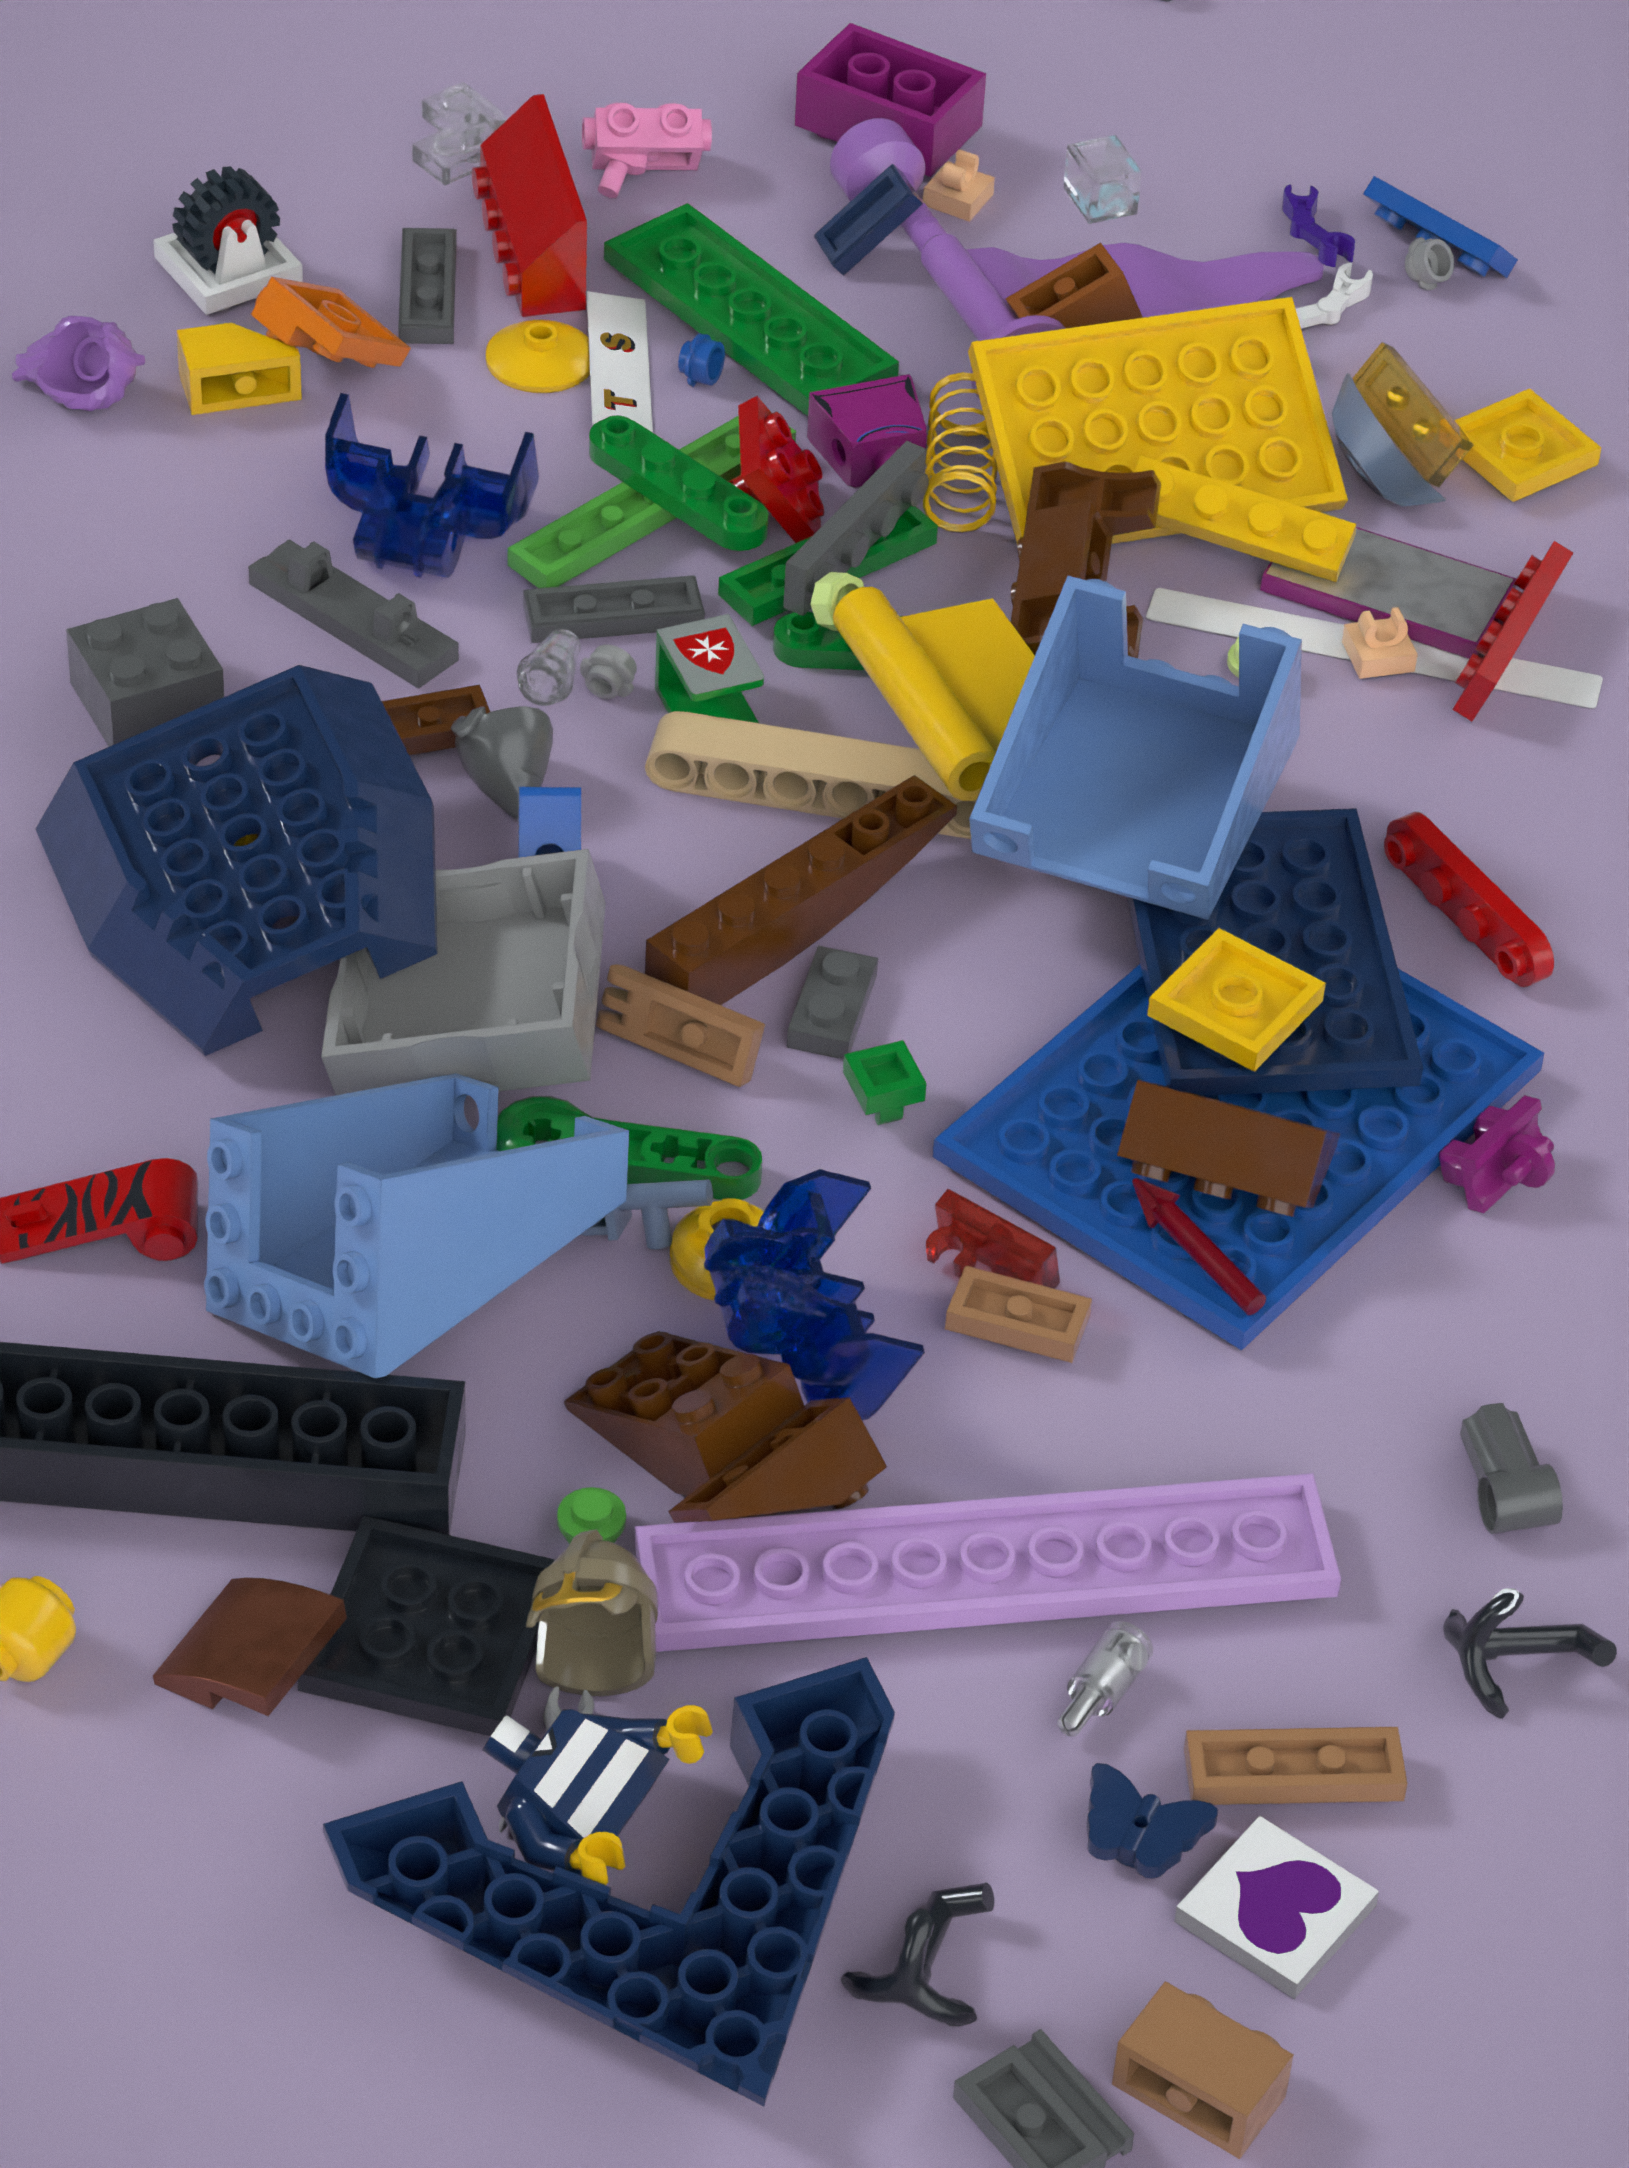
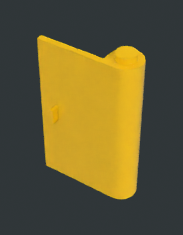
M860 587L850 591L835 607L833 614L834 626L952 796L961 801L977 800L1035 655L993 598L900 617L881 590L874 587Z

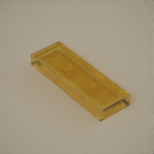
M1381 342L1352 378L1370 410L1392 440L1428 483L1440 487L1474 446L1472 441L1394 347Z

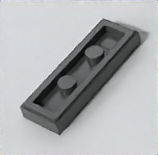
M402 228L398 336L404 343L454 344L457 229Z
M695 575L523 590V607L531 643L656 633L657 629L705 619V612Z

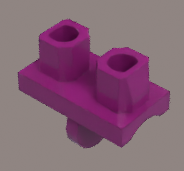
M1524 1095L1509 1110L1489 1105L1476 1118L1473 1128L1476 1141L1472 1145L1452 1140L1440 1151L1439 1160L1443 1180L1446 1183L1465 1189L1468 1209L1485 1213L1511 1187L1521 1183L1527 1187L1538 1188L1548 1182L1555 1173V1162L1551 1154L1554 1150V1144L1551 1139L1542 1135L1538 1126V1114L1542 1110L1540 1099Z

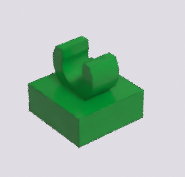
M904 1040L844 1054L843 1074L865 1115L875 1113L877 1125L902 1120L904 1106L925 1101L927 1083Z

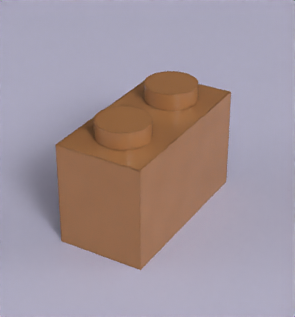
M1165 1981L1118 2041L1112 2085L1240 2159L1285 2099L1294 2054L1283 2049L1270 2035L1258 2030H1250L1217 2011L1205 1998L1196 1994H1187Z

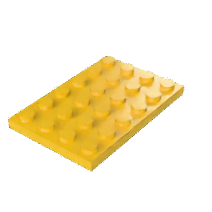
M1293 297L974 341L969 347L968 355L1017 545L1019 538L1024 536L1034 467L1065 461L1101 472L1133 473L1141 455L1318 512L1343 509L1348 501ZM1156 525L1152 529L1114 535L1112 544L1181 533Z

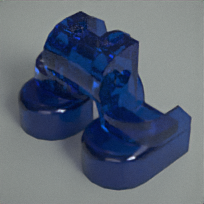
M340 393L330 419L329 427L325 433V470L332 493L340 502L362 513L353 537L357 559L374 562L377 569H383L384 565L413 570L415 577L419 578L422 577L423 573L449 578L458 563L465 536L476 539L500 537L528 513L539 480L534 433L525 432L510 475L468 466L465 461L463 444L454 443L444 471L445 480L433 498L416 494L420 487L429 462L428 438L419 435L408 465H394L391 449L359 443L356 436L349 394Z
M818 1169L784 1183L765 1208L757 1227L723 1218L709 1237L704 1248V1267L709 1271L716 1294L714 1301L715 1304L719 1305L728 1338L736 1348L747 1353L781 1355L782 1362L790 1364L794 1378L800 1380L801 1392L807 1403L811 1400L850 1397L863 1421L868 1420L880 1410L925 1351L921 1344L875 1333H866L875 1322L874 1315L870 1312L858 1310L856 1303H854L865 1290L863 1281L824 1272L820 1259L834 1243V1236L871 1190V1185L866 1180Z

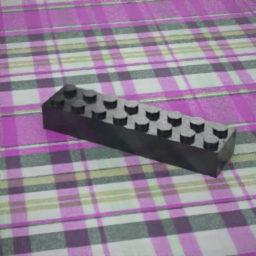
M0 1342V1501L357 1531L364 1515L450 1535L466 1436L465 1381L399 1375L373 1378L363 1373Z

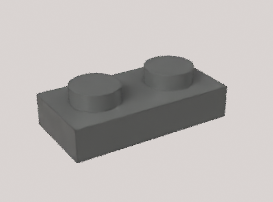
M818 946L787 1030V1048L844 1059V1054L851 1052L877 977L878 958Z

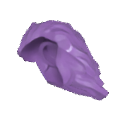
M70 315L62 318L55 326L54 331L27 347L26 353L16 355L15 361L19 368L12 373V378L15 382L23 380L35 382L47 396L57 403H63L67 408L93 411L95 409L109 408L113 403L120 401L124 397L126 387L134 381L136 367L145 364V356L137 354L132 348L131 340L126 337L125 332L119 329L115 322L102 323L92 317Z

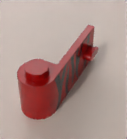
M152 1159L0 1198L1 1264L125 1233L139 1253L158 1261H171L187 1255L195 1248L198 1239L197 1173L190 1165L177 1159Z

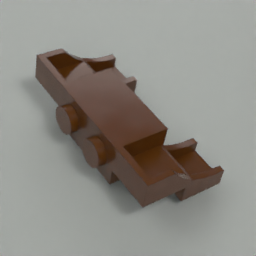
M1066 461L1034 467L1024 536L1019 538L1017 545L1020 561L1017 581L1011 585V602L1013 605L1011 623L1034 655H1036L1067 576L1086 581L1089 579H1099L1106 582L1113 536L1156 527L1161 482L1154 470L1133 473L1101 472L1083 468ZM1131 605L1126 606L1128 656L1138 658L1143 617L1136 606Z

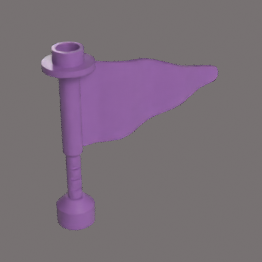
M874 118L853 126L839 139L831 155L830 170L838 186L849 201H852L892 163L904 173L917 193L924 178L925 162L919 149L898 123L885 118ZM922 199L923 204L900 224L920 251L923 266L978 341L1066 329L1059 321L1047 316L1034 315L1018 319L1008 306L1005 298L1085 251L1063 258L1037 260L1020 257L995 247L965 249L957 237L946 233ZM1117 243L1103 245L1124 272L1143 318L1272 300L1284 291L1322 279L1324 264L1318 260L1317 256L1310 252H1257L1200 262L1180 259L1137 244ZM971 381L972 388L977 389L976 382Z

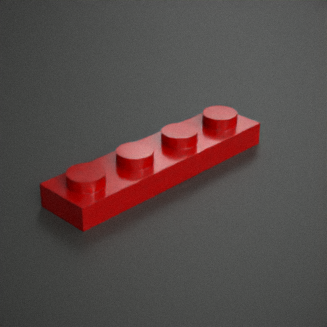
M1554 541L1542 560L1531 555L1514 582V585L1523 591L1520 592L1512 587L1494 616L1504 623L1501 625L1493 620L1475 648L1484 657L1481 658L1473 653L1455 681V684L1464 688L1454 705L1453 711L1471 722L1474 720L1497 685L1574 552Z

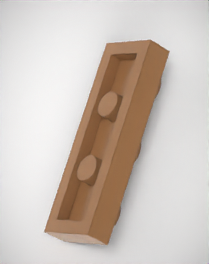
M1398 1727L1186 1730L1184 1754L1190 1800L1203 1801L1212 1805L1389 1802L1404 1801L1408 1783Z

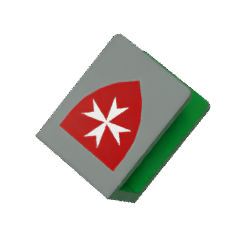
M729 614L657 629L655 690L668 713L674 711L690 712L759 723L741 691L762 687L764 685V674Z

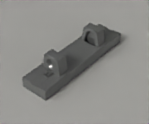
M289 539L275 548L268 556L262 557L248 566L249 584L418 689L459 661V643L417 618L416 606L413 601L400 593L396 594L391 600L376 593L332 566L330 551L314 541L306 548H303Z

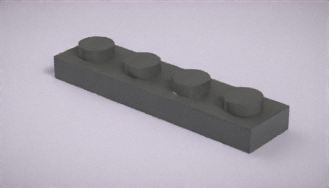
M906 441L786 562L783 608L804 616L811 609L810 603L815 583L830 572L846 573L851 567L859 566L867 550L881 536L886 537L891 533L899 517L910 506L915 507L921 502L929 482L928 475L924 474L925 448Z

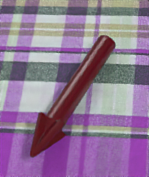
M1139 1178L1132 1180L1149 1227L1154 1228L1159 1223L1247 1315L1258 1312L1264 1306L1266 1296L1175 1204L1180 1195Z

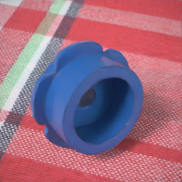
M701 333L697 334L692 341L688 340L683 344L679 354L678 368L681 373L688 377L687 383L689 386L694 387L697 383L712 386L718 381L724 367V345L721 342L712 340L710 335Z

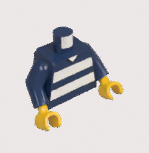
M686 1705L676 1709L667 1720L661 1718H620L582 1714L573 1709H563L542 1739L506 1715L482 1751L516 1774L497 1804L500 1815L505 1819L525 1862L550 1871H554L557 1866L607 1885L608 1875L606 1866L617 1870L625 1868L623 1847L618 1835L670 1759L664 1754L668 1753L670 1748H673L676 1757L681 1762L687 1764L696 1763L704 1754L699 1736H711L713 1730L706 1711L696 1705Z

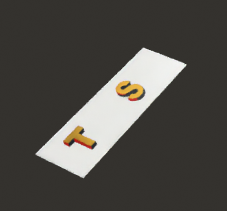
M586 291L592 425L609 416L621 415L630 418L653 432L645 299Z

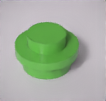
M595 1487L582 1488L571 1492L561 1501L557 1511V1523L560 1532L569 1544L579 1533L596 1529L603 1537V1540L615 1543L626 1526V1508L621 1499L608 1490Z

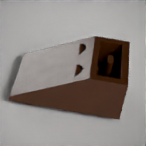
M660 1331L640 1338L633 1345L632 1351L612 1366L593 1373L587 1378L585 1386L564 1401L565 1407L570 1413L673 1492L684 1496L690 1495L804 1406L790 1364Z

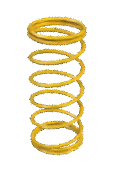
M965 372L946 376L936 383L930 393L928 449L925 460L927 466L925 474L928 475L929 482L922 505L926 516L937 524L938 527L947 531L961 533L979 529L987 524L994 515L997 491L994 481L997 478L998 471L994 453L991 456L986 452L992 448L987 433L988 429L985 420L977 424L960 425L945 419L949 415L959 412H974L984 416L983 411L976 408L960 407L941 415L937 410L939 405L951 396L960 393L978 394L977 389H958L946 393L935 402L941 388L949 383L961 380L975 381L973 373ZM938 424L946 429L940 435H937L935 430ZM951 433L967 437L983 435L990 443L981 449L973 446L951 447L941 439ZM937 443L945 448L939 454H936L934 450ZM951 452L966 456L982 454L989 462L980 468L971 465H955L951 467L940 458ZM936 462L945 468L937 474L933 470ZM992 466V474L990 476L984 470ZM975 473H980V474H982L986 479H988V481L986 482L983 478H981V477H979V476H977V475H974V474H975ZM956 479L968 480L980 486L973 489H960L944 482ZM939 485L952 492L963 494L985 490L989 498L985 503L975 508L962 509L944 503L936 496L933 490ZM929 496L940 506L960 513L978 512L989 505L990 508L982 518L973 523L963 525L951 524L939 519L932 512Z

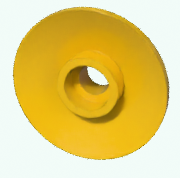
M551 320L522 321L501 329L490 339L486 347V364L491 374L497 380L511 388L531 393L559 392L572 388L589 377V339L582 331L565 323Z

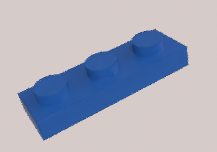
M1373 176L1363 195L1378 205L1374 213L1375 216L1399 230H1402L1405 223L1419 229L1415 238L1443 240L1448 246L1461 253L1457 260L1459 263L1483 277L1491 269L1507 278L1518 261L1517 258L1499 244L1376 176Z

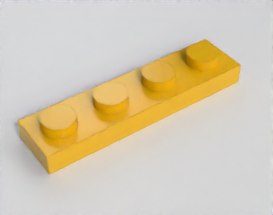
M1140 455L1133 472L1154 470L1161 482L1156 525L1337 582L1356 535L1355 523Z

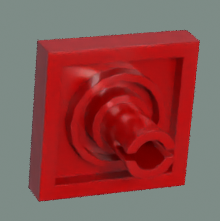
M757 395L738 405L741 475L728 482L760 503L762 502L791 539L797 543L813 536L821 528L820 517L824 516L825 511L819 497L818 481L822 479V470L814 454L809 449L802 451L792 439L790 428L784 417L777 411L771 413Z

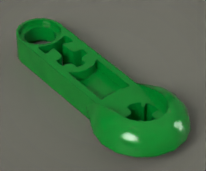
M530 1096L514 1101L498 1114L496 1150L505 1151L535 1145L536 1141L550 1142L574 1137L575 1118L582 1116L592 1117L569 1101L553 1096ZM593 1118L629 1130L627 1184L710 1180L713 1199L719 1200L726 1198L743 1200L749 1198L758 1191L761 1185L762 1153L757 1145L747 1139ZM665 1158H674L673 1163L664 1162ZM697 1160L704 1161V1169L697 1168ZM726 1162H739L747 1166L749 1171L739 1176H729L718 1171L716 1167Z

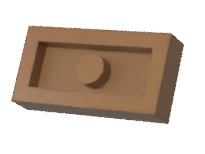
M965 1265L946 1311L945 1330L1072 1363L1090 1318L1092 1298Z

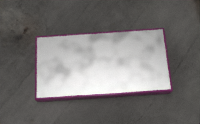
M1356 527L1355 538L1337 582L1270 562L1262 574L1260 590L1358 622L1363 611H1370L1374 620L1390 618L1391 609L1399 607L1408 625L1407 633L1411 640L1470 659L1473 653L1476 655L1480 654L1475 648L1493 620L1499 621L1494 616L1512 587L1516 588L1514 582L1517 578Z

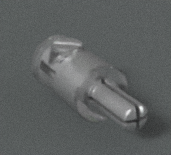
M1116 1621L1112 1622L1068 1681L1067 1690L1072 1701L1057 1721V1725L1063 1734L1076 1737L1092 1715L1100 1717L1109 1715L1139 1673L1144 1670L1147 1662L1153 1655L1154 1648L1151 1640L1141 1629L1129 1622Z

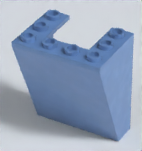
M1067 576L970 815L972 852L1208 920L1300 735L1302 639L1291 637L1285 631L1275 627L1258 628L1243 623L1239 632V686L1232 685V683L1220 676H1199L1175 669L1172 665L1162 660L1149 659L1145 661L1128 656L1126 591L1116 589L1103 580L1089 579L1086 581Z
M457 1073L210 1118V1146L207 1151L209 1166L208 1211L206 1214V1229L208 1232L207 1275L204 1282L206 1311L370 1377L380 1378L387 1376L626 1202L629 1130L582 1116L575 1118L574 1137L498 1151L496 1148L499 1087ZM468 1095L474 1099L479 1110V1123L475 1130L468 1124L464 1114V1102Z

